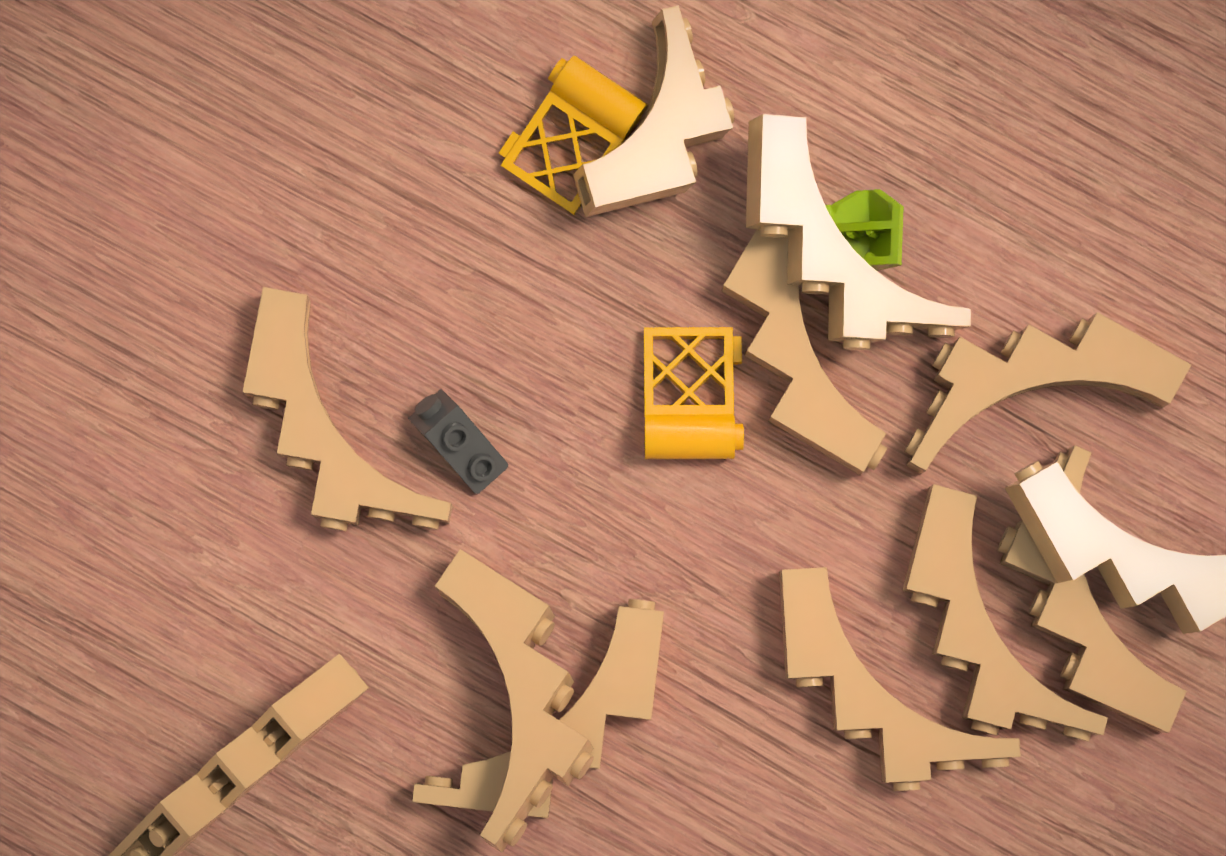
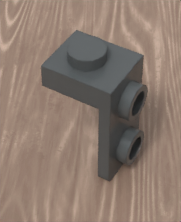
M442 389L422 399L416 406L415 412L408 417L409 421L436 448L474 493L479 494L508 468L506 460L464 411Z

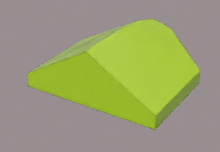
M881 189L854 191L832 205H825L839 231L851 247L872 268L880 271L902 265L904 206Z

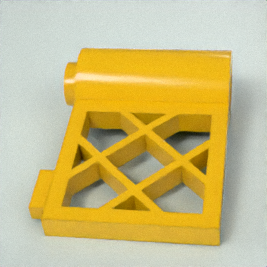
M574 55L569 61L564 58L558 61L548 77V80L553 83L550 92L522 134L518 135L513 131L499 151V154L505 157L501 164L502 167L573 215L577 213L582 205L579 193L576 194L572 202L558 194L553 174L577 170L582 164L592 162H582L578 137L597 134L611 143L603 154L605 156L623 144L637 126L648 107V104ZM554 105L568 115L571 133L546 138L543 120ZM575 120L588 129L577 132ZM539 128L540 139L530 141ZM573 139L577 164L552 169L547 144ZM542 145L546 170L527 173L514 164L524 148ZM548 175L550 188L536 178Z
M733 327L644 328L645 459H735V450L744 449L743 423H735L733 373V364H742V336H733ZM671 339L683 352L666 367L653 355V340ZM682 339L695 340L688 346ZM705 339H723L724 355L712 367L694 351ZM687 356L706 372L690 388L672 373ZM723 364L724 379L716 372ZM653 365L661 372L654 380ZM666 377L683 393L673 405L653 404V390ZM711 377L724 389V405H706L694 393ZM690 399L695 405L683 404Z

